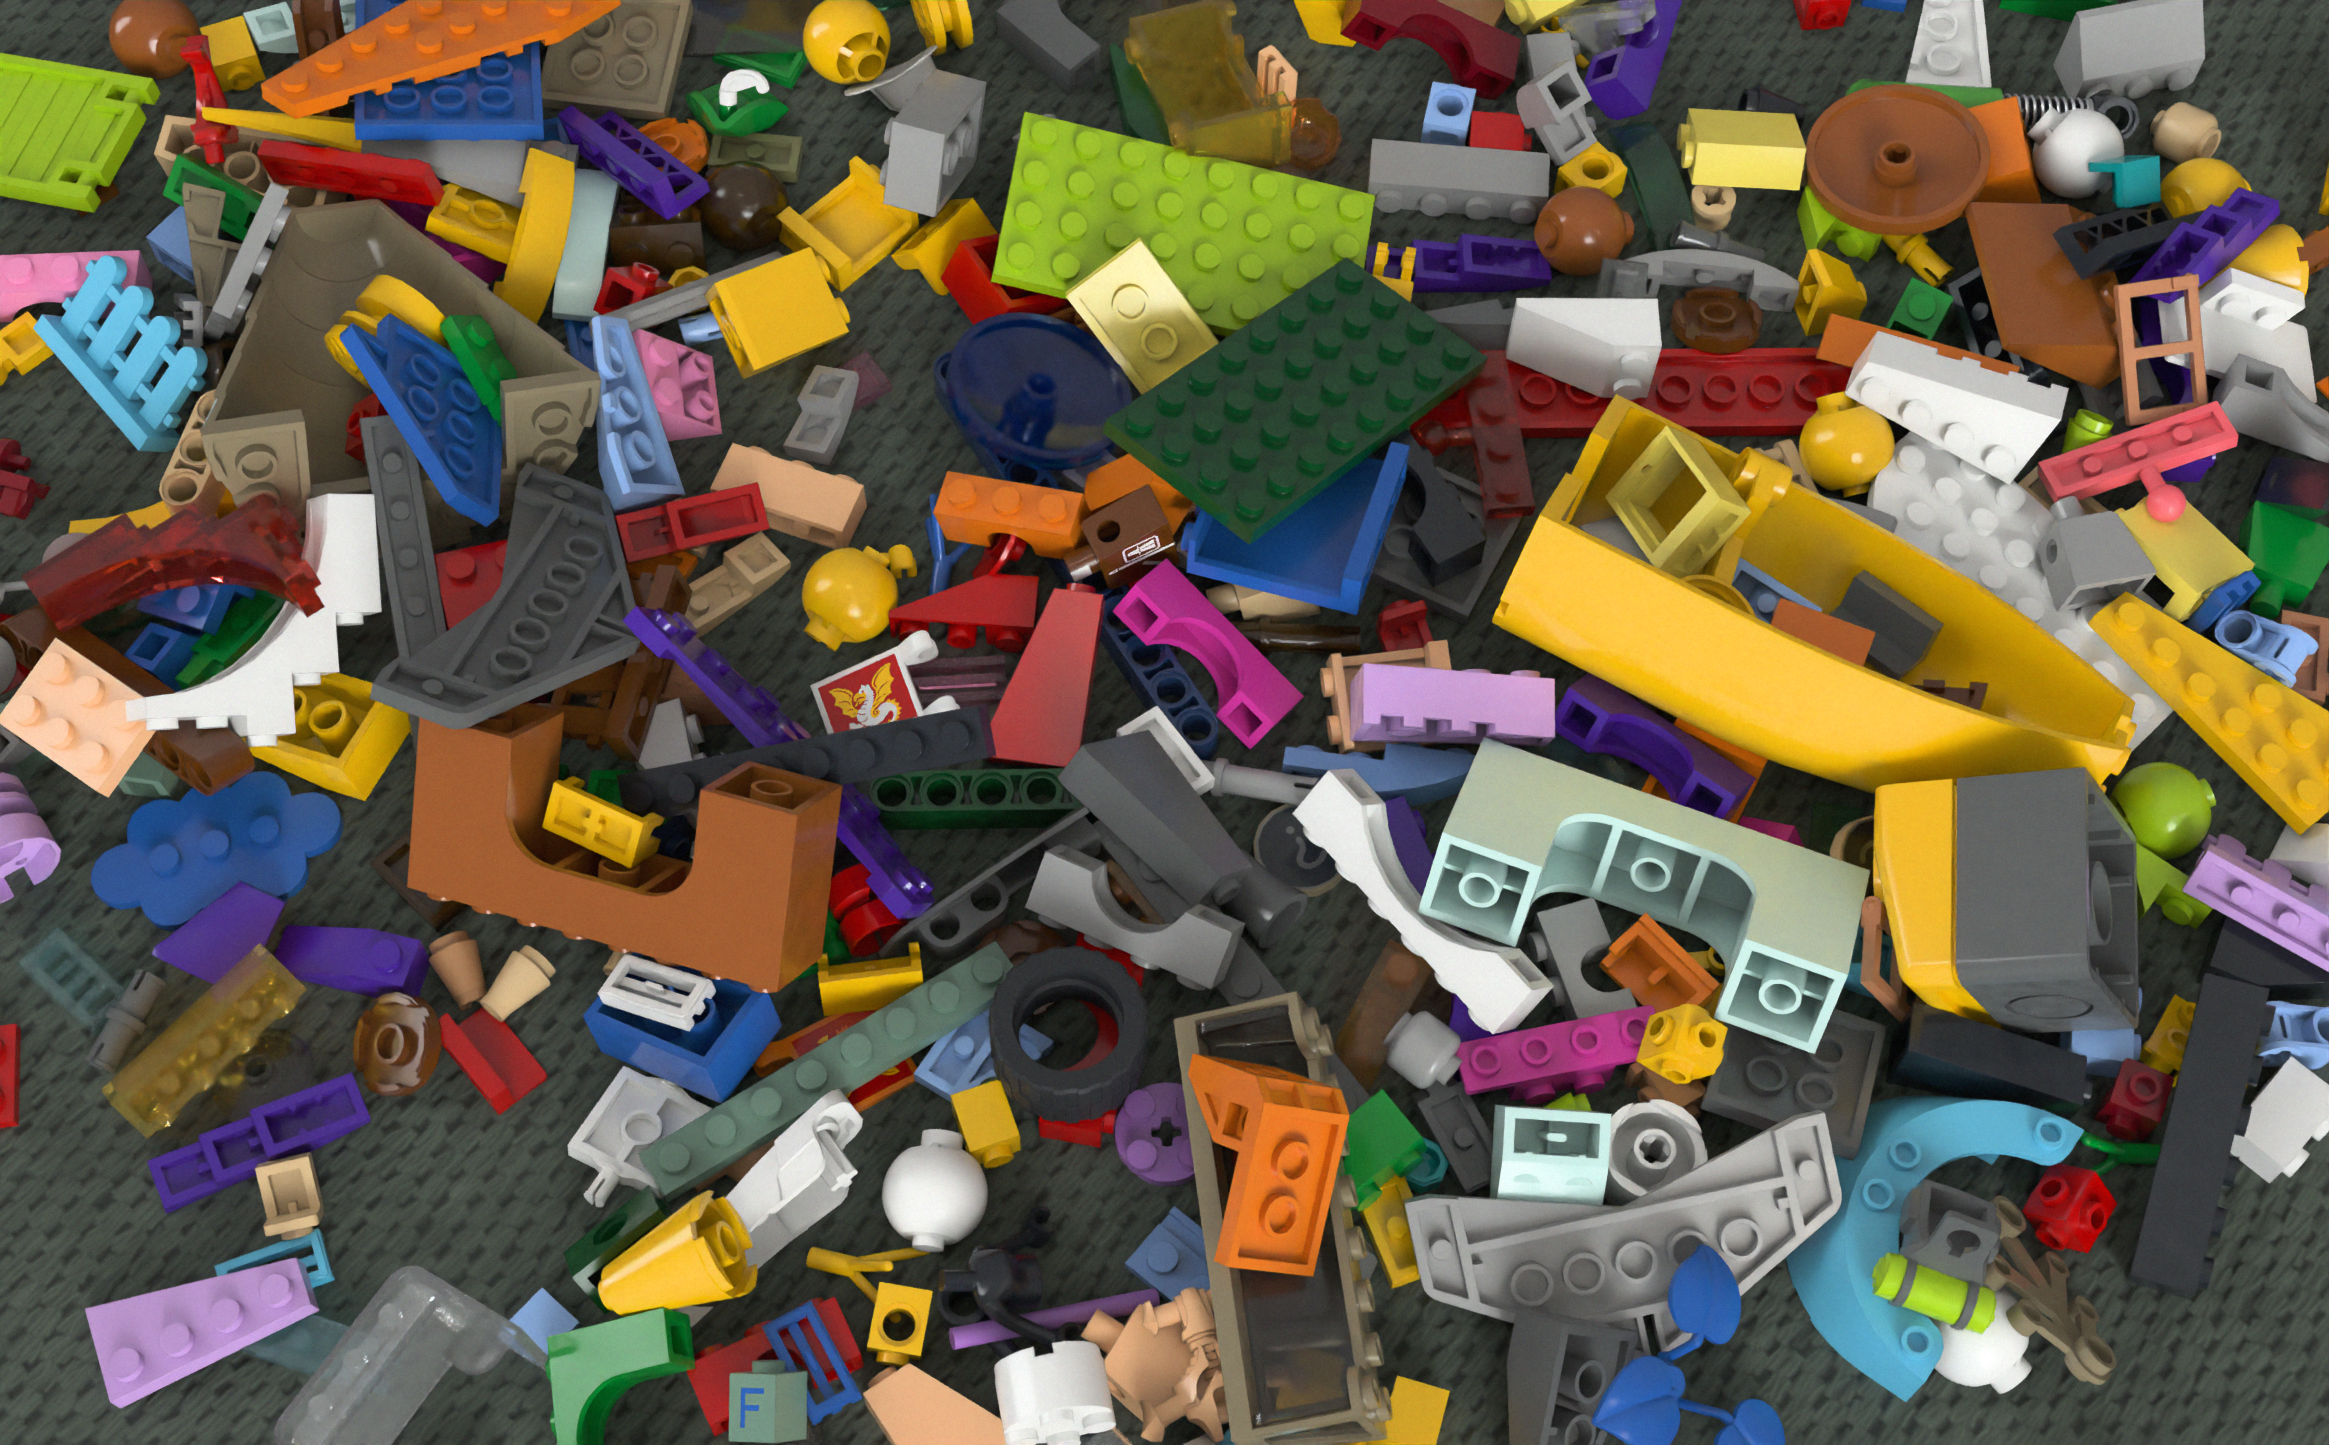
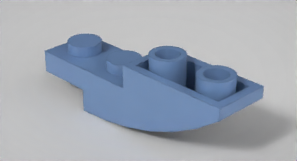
M1399 742L1397 744L1386 743L1383 760L1373 759L1371 756L1361 752H1350L1343 755L1324 752L1322 749L1311 745H1302L1297 748L1285 747L1282 773L1311 778L1319 777V780H1321L1328 770L1353 768L1384 802L1405 796L1410 807L1434 802L1460 793L1476 755H1472L1469 751L1460 748L1442 751L1423 748L1418 743Z

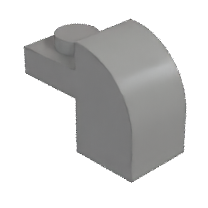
M1571 60L1558 62L1522 86L1518 90L1516 97L1519 115L1525 128H1534L1547 152L1550 153L1555 166L1564 165L1597 142L1596 137L1579 109L1592 98Z

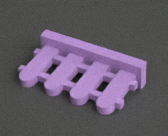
M2208 834L2201 846L2204 850L2198 857L2195 868L2184 883L2182 891L2329 972V890L2317 884H2311L2307 888L2292 880L2291 871L2282 864L2271 859H2265L2261 863L2246 855V847L2229 835L2220 834L2218 838H2215Z

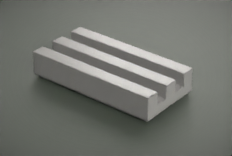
M174 293V303L184 310V312H174V318L178 321L180 327L184 329L181 330L177 343L182 347L201 348L203 346V304L192 294Z

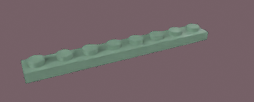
M996 941L992 942L638 1153L640 1162L667 1203L784 1133L827 1093L840 1089L844 1095L849 1094L990 1009L998 984L1004 981L1006 973L1013 967V964Z

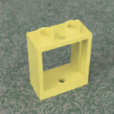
M1667 425L1605 496L1652 565L1678 579L1697 574L1752 513L1698 439ZM1687 465L1707 492L1673 531L1667 535L1649 508Z

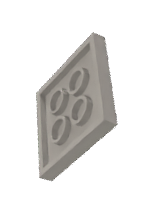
M272 182L270 183L203 328L204 337L213 341H219L224 331L232 335L234 334L251 300L252 292L271 256L272 248L292 208L283 204L289 190Z

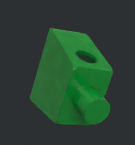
M2256 500L2242 520L2238 540V549L2256 564L2251 571L2262 583L2255 590L2249 607L2253 614L2266 619H2274L2279 615L2282 603L2296 609L2299 608L2329 561V527Z

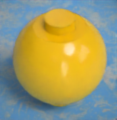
M824 0L810 13L803 30V48L809 63L822 77L834 83L851 85L872 81L885 68L891 45L890 31L884 16L872 3L867 0Z
M2195 158L2183 162L2172 169L2160 185L2161 199L2174 219L2202 210L2205 211L2210 204L2221 207L2238 187L2249 191L2252 190L2249 183L2234 167L2214 158Z
M1845 391L1816 398L1818 411L1807 420L1802 429L1799 440V454L1804 469L1814 482L1830 491L1842 489L1843 497H1849L1869 492L1870 482L1892 460L1895 442L1890 424L1883 415L1844 394Z
M866 546L863 552L851 547L840 548L828 552L819 558L808 571L802 588L803 607L810 620L803 631L816 641L825 643L827 648L836 652L842 642L861 643L879 635L889 625V610L895 609L898 606L897 582L894 575L887 569L890 561L869 546Z

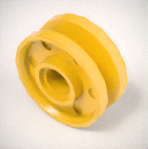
M910 0L917 26L925 39L927 48L933 45L938 46L931 54L933 57L946 52V32H949L954 43L960 49L973 44V28L967 0Z

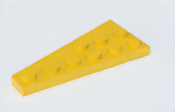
M2127 591L2097 612L2088 622V625L2299 836L2329 812V711Z

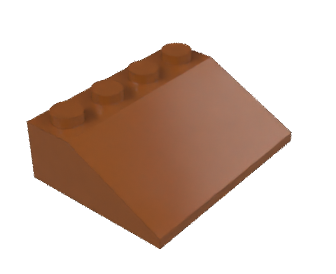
M1969 202L1964 211L2002 348L2098 390H2101L2120 376L2121 368L2113 285L2119 284L2115 271L2081 280L2052 235L2062 226L2097 216L2091 212L2085 213L2068 204ZM2078 241L2084 252L2087 254L2088 246ZM2133 327L2134 346L2138 347L2136 342L2137 332Z

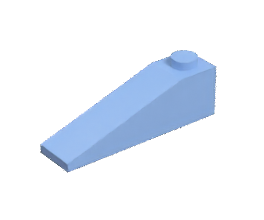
M598 315L592 318L594 372H598L601 378L599 403L596 412L598 464L604 485L603 492L610 499L613 515H621L661 506L684 496L685 492L627 319Z

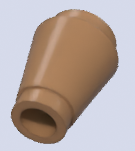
M456 931L432 942L429 945L432 956L428 961L455 1002L458 1003L460 1010L464 1011L471 1008L472 1002L475 1000L480 1003V1000L487 994V988L477 941L471 940L467 931Z

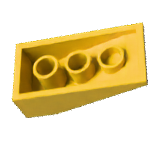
M340 673L322 675L321 684L293 686L296 733L277 736L278 745L249 747L253 756L322 788L366 801L410 732L408 714L370 699L371 682Z

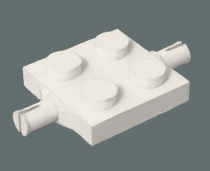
M623 1066L568 1144L569 1156L595 1168L599 1172L589 1189L585 1191V1199L592 1205L595 1201L596 1207H603L617 1184L632 1186L640 1191L649 1185L661 1199L662 1194L640 1162L638 1153L709 1112L712 1108L692 1099L683 1090L684 1087L665 1079L646 1077Z

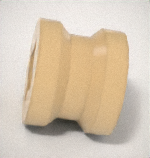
M1695 185L1691 194V202L1687 208V218L1690 224L1712 232H1716L1719 229L1723 230L1727 227L1731 220V212L1736 203L1734 189L1726 186Z

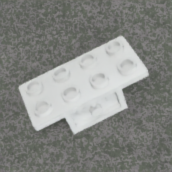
M2231 267L2199 290L2206 374L2221 379L2240 353L2283 368L2293 384L2313 403L2317 402L2307 329L2302 325L2287 321L2305 308L2303 292ZM2184 296L2171 304L2158 300L2162 343L2188 340ZM2189 353L2164 356L2166 361L2190 369Z

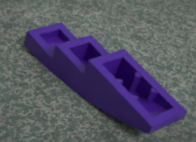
M2238 187L2221 207L2210 204L2193 225L2182 221L2129 283L2192 273L2199 274V288L2227 267L2280 214L2279 201ZM2184 291L2146 296L2171 304L2182 298Z
M1462 233L1457 244L1413 239L1410 247L1416 248L1411 281L1414 282L1412 293L1505 292L1546 286L1551 282L1550 263L1542 256L1536 241ZM1368 245L1364 270L1372 275L1377 246ZM1388 247L1389 256L1387 264L1384 266L1383 277L1400 279L1402 272L1400 267L1401 259L1406 249Z
M351 1072L250 1109L249 1117L198 1135V1142L147 1160V1164L167 1214L255 1176V1167L259 1163L316 1150L371 1122V1118Z

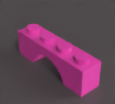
M1167 558L1137 582L1113 610L1146 646L1169 644L1179 647L1195 656L1207 668L1218 690L1219 703L1216 716L1250 750L1304 697Z

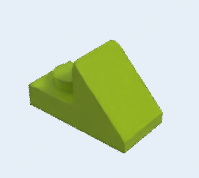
M1808 184L1804 188L1797 209V215L1806 250L1816 248L1822 250L1827 242L1831 240L1836 243L1838 249L1843 254L1849 257L1858 256L1868 262L1876 253L1883 234L1863 231L1840 221L1817 201Z
M2136 842L2138 922L2152 903L2156 902L2162 906L2164 915L2171 921L2180 925L2189 924L2197 929L2213 908L2182 891L2184 883L2189 876Z

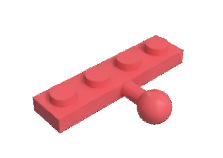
M2214 401L2038 462L2037 474L2054 503L2069 496H2075L2080 501L2141 480L2149 493L2146 507L2150 516L2159 522H2172L2180 518L2184 513L2186 498L2178 487L2166 484L2160 473L2237 447L2238 433L2218 401Z

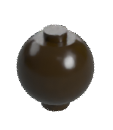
M743 160L730 162L725 165H716L706 172L703 178L707 181L711 191L699 199V210L702 213V222L705 229L715 241L729 249L748 252L762 249L773 243L780 236L782 223L776 216L790 206V202L783 182L772 170L760 163Z

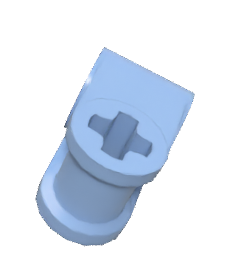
M2245 610L2229 612L2217 622L2215 627V637L2223 649L2289 688H2292L2297 680L2294 675L2307 655H2313L2319 648L2315 639L2304 631L2288 624H2279ZM2245 638H2248L2247 640L2243 641L2242 643H2239L2241 640H2243V639H2245Z
M2268 1001L2266 1003L2267 1005L2275 1006L2276 1011L2269 1037L2258 1036V1048H2256L2254 1054L2264 1056L2262 1066H2282L2291 1056L2311 1070L2320 1069L2329 1063V1007L2296 1005L2284 1001Z

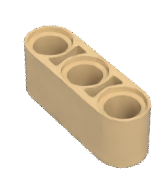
M215 390L206 392L196 402L160 482L159 492L173 521L185 530H197L209 524L215 516L226 491L223 482H218L214 477L208 460H204L207 457L200 433V428L203 426L215 402Z

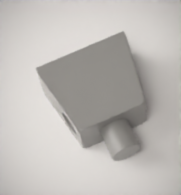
M2075 496L2063 498L2051 506L2050 511L2056 522L2053 523L2038 543V553L2056 611L2112 602L2125 591L2137 597L2157 571L2118 514L2112 511L2085 515Z

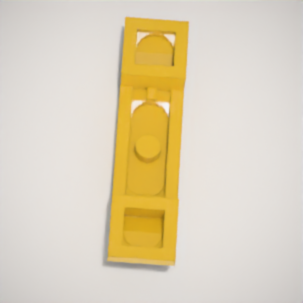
M529 148L518 193L524 194L525 198L503 282L495 281L493 294L537 325L555 282L566 243L573 204L575 171L574 162L535 148Z

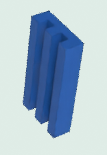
M2251 570L2241 573L2213 590L2183 625L2199 635L2210 633L2215 629L2217 622L2231 611L2238 610L2262 583Z
M811 1300L762 1326L778 1360H786L785 1371H798L778 1334L781 1330L788 1329L825 1401L816 1405L807 1389V1415L813 1426L823 1421L822 1418L830 1413L834 1415L843 1410L842 1407L850 1402L854 1404L862 1399L861 1393ZM804 1318L808 1319L845 1389L836 1395L797 1323Z

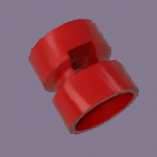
M862 863L849 867L831 878L828 902L833 917L838 921H842L839 925L840 932L850 954L855 957H866L881 950L873 933L879 931L884 944H886L892 936L909 923L907 918L898 919L866 883L865 880L872 873Z

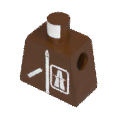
M1149 484L1085 519L1081 523V528L1087 545L1062 556L1074 583L1100 571L1109 589H1115L1142 579L1166 558L1174 566L1180 564L1169 522Z

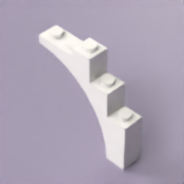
M328 493L306 500L305 542L298 573L282 610L262 638L233 665L199 685L173 694L125 701L127 722L146 721L147 731L179 729L178 720H196V729L227 727L240 738H246L248 747L278 745L277 736L295 734L293 686L321 684L322 675L339 672L336 626L364 624L363 616L382 612L374 494Z

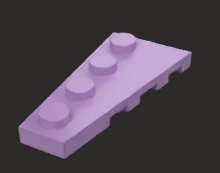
M296 1257L85 1308L110 1403L120 1409L319 1311L306 1266Z

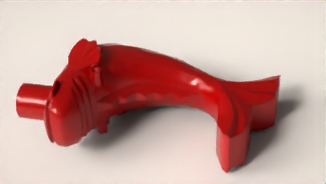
M208 36L186 37L187 46L180 47L181 52L179 55L191 65L195 78L196 122L190 125L194 138L192 144L204 148L207 165L225 163L222 145L237 143L239 141V129L235 125L208 121L203 118L202 107L229 109L213 68Z

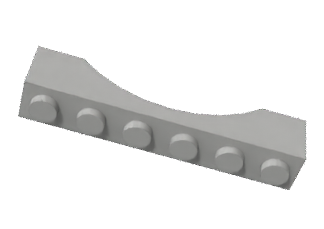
M2239 353L2213 390L2212 402L2218 401L2237 432L2303 454L2317 461L2329 463V413L2310 401L2293 384L2283 368Z

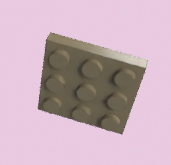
M621 0V5L564 40L548 45L541 73L542 106L565 110L573 105L581 112L606 114L611 110L621 117L655 121L668 118L694 7L692 1Z

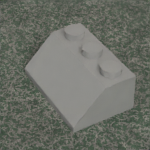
M2137 0L2076 12L2053 65L2068 98L2072 97L2075 100L2079 97L2083 100L2084 98L2089 99L2090 96L2111 93L2118 96L2128 95L2130 98L2136 99L2145 96L2151 90L2169 87L2170 90L2177 91L2193 83L2205 59L2203 0Z

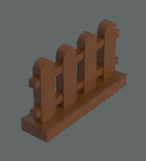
M658 564L655 576L653 573L641 572L639 580L629 579L636 606L654 610L661 608L671 616L677 611L685 616L693 591L677 566ZM640 641L636 654L550 691L554 693L551 704L537 703L536 705L564 712L562 738L586 740L585 744L589 749L601 750L603 743L607 742L620 760L639 762L671 659L657 657ZM572 694L600 697L597 708L568 704Z

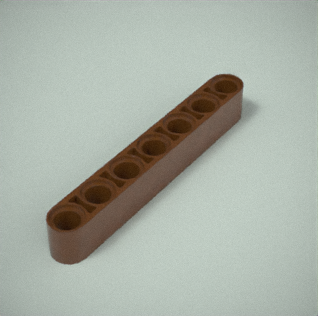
M45 601L39 602L0 623V637L9 643L16 661L30 671L33 670L53 640L57 638L144 697L176 693ZM178 720L179 729L157 730L142 750L206 796H212L251 773L255 768V761L249 747L237 734L227 727L196 729V720Z

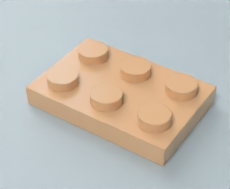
M57 638L53 640L0 714L1 725L95 791L108 798L156 732L146 730V721L127 722L125 701L144 698L143 695Z

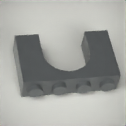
M1005 0L996 11L997 36L1069 95L1101 71V45L1068 20L1061 11L1063 5L1068 0ZM1189 0L1134 1L1159 21L1163 22Z

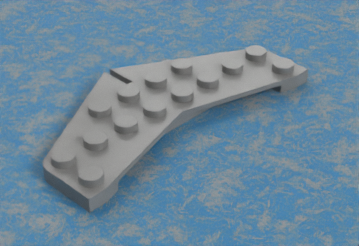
M1815 1110L1787 1118L1624 1206L1426 1194L1403 1199L1419 1278L1425 1292L1431 1298L1513 1324L1517 1308L1558 1313L1631 1329L1638 1332L1633 1357L1635 1359L1640 1356H1651L1643 1319L1645 1315L1651 1314L1659 1352L1670 1351L1691 1338L1693 1333L1683 1332L1675 1324L1668 1307V1291L1676 1269L1696 1250L1698 1245L1703 1244L1711 1247L1723 1258L1732 1271L1740 1296H1742L1837 1213L1842 1202V1192L1826 1115L1822 1110Z

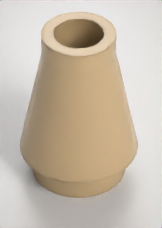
M525 945L519 952L512 951L489 991L480 1000V1004L491 1016L503 1022L512 1012L551 985L549 979L556 971L542 954L534 948Z

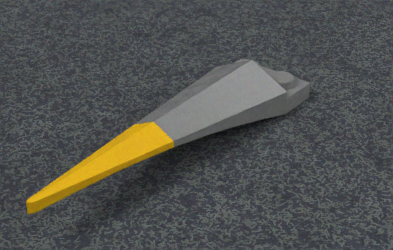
M202 107V116L208 121L286 135L355 153H377L384 157L405 160L411 158L419 159L430 163L437 178L477 191L522 209L525 195L518 193L529 148H535L574 162V171L579 160L578 145L563 144L559 141L356 140L355 119L313 115L294 119L286 113Z

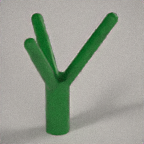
M2086 1131L2079 1138V1141H2082L2084 1145L2108 1153L2106 1160L2090 1169L2096 1171L2099 1177L2119 1164H2156L2161 1144L2114 1143Z

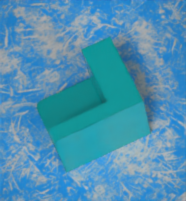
M2123 155L2118 158L2088 163L2089 172H2113V203H2116L2118 208H2131L2161 201L2159 156Z

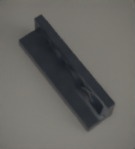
M2161 199L2158 202L2126 208L2062 226L2052 235L2081 280H2085L2148 261L2182 221L2193 225L2204 210L2174 219ZM2151 215L2157 224H2151ZM2127 226L2133 229V231L2128 232ZM2102 233L2107 235L2109 238L2103 239ZM2078 241L2088 246L2087 254L2084 252Z

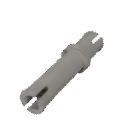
M1218 757L1215 762L1201 760L1215 778L1214 787L1208 790L1211 791L1214 797L1222 798L1226 793L1299 806L1320 781L1319 777L1311 778L1231 765L1228 762L1229 760Z

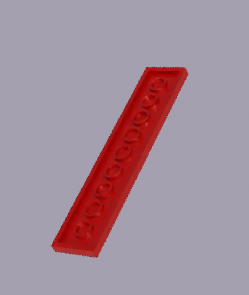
M1746 348L1739 352L1724 354L1704 352L1698 349H1661L1647 398H1636L1630 401L1700 436L1801 435L1807 420L1818 411L1816 398L1845 391L1852 369L1817 359L1816 355L1819 348ZM1479 350L1488 357L1484 371L1410 425V431L1414 439L1590 437L1613 398L1598 397L1506 358V350Z

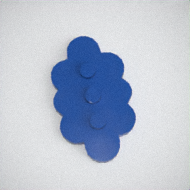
M267 771L252 772L245 775L231 788L225 787L212 796H206L195 788H191L180 802L169 799L153 800L142 805L132 814L127 825L128 843L105 851L96 860L91 871V885L98 898L107 906L120 910L141 906L145 916L157 928L170 932L176 931L239 881H244L285 900L295 896L305 886L309 877L308 858L330 850L339 841L343 832V816L336 803L327 795L310 792L293 796L284 779L275 773Z

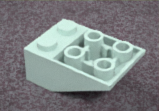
M1495 1105L1490 1198L1603 1205L1609 1168L1611 1114L1597 1111Z

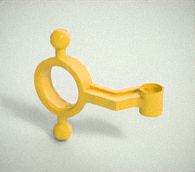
M1746 447L1735 460L1730 470L1728 481L1738 491V494L1752 513L1704 565L1702 574L1685 576L1680 580L1756 617L1746 598L1732 586V581L1744 540L1768 506L1771 508L1775 507L1783 498L1790 485L1793 469L1750 447Z

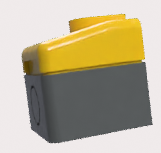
M2086 767L1957 778V784L1953 779L1887 784L1875 789L1874 896L1880 898L1886 906L1899 975L1903 982L1928 1006L2014 1034L2134 1029L2138 1027L2136 836Z

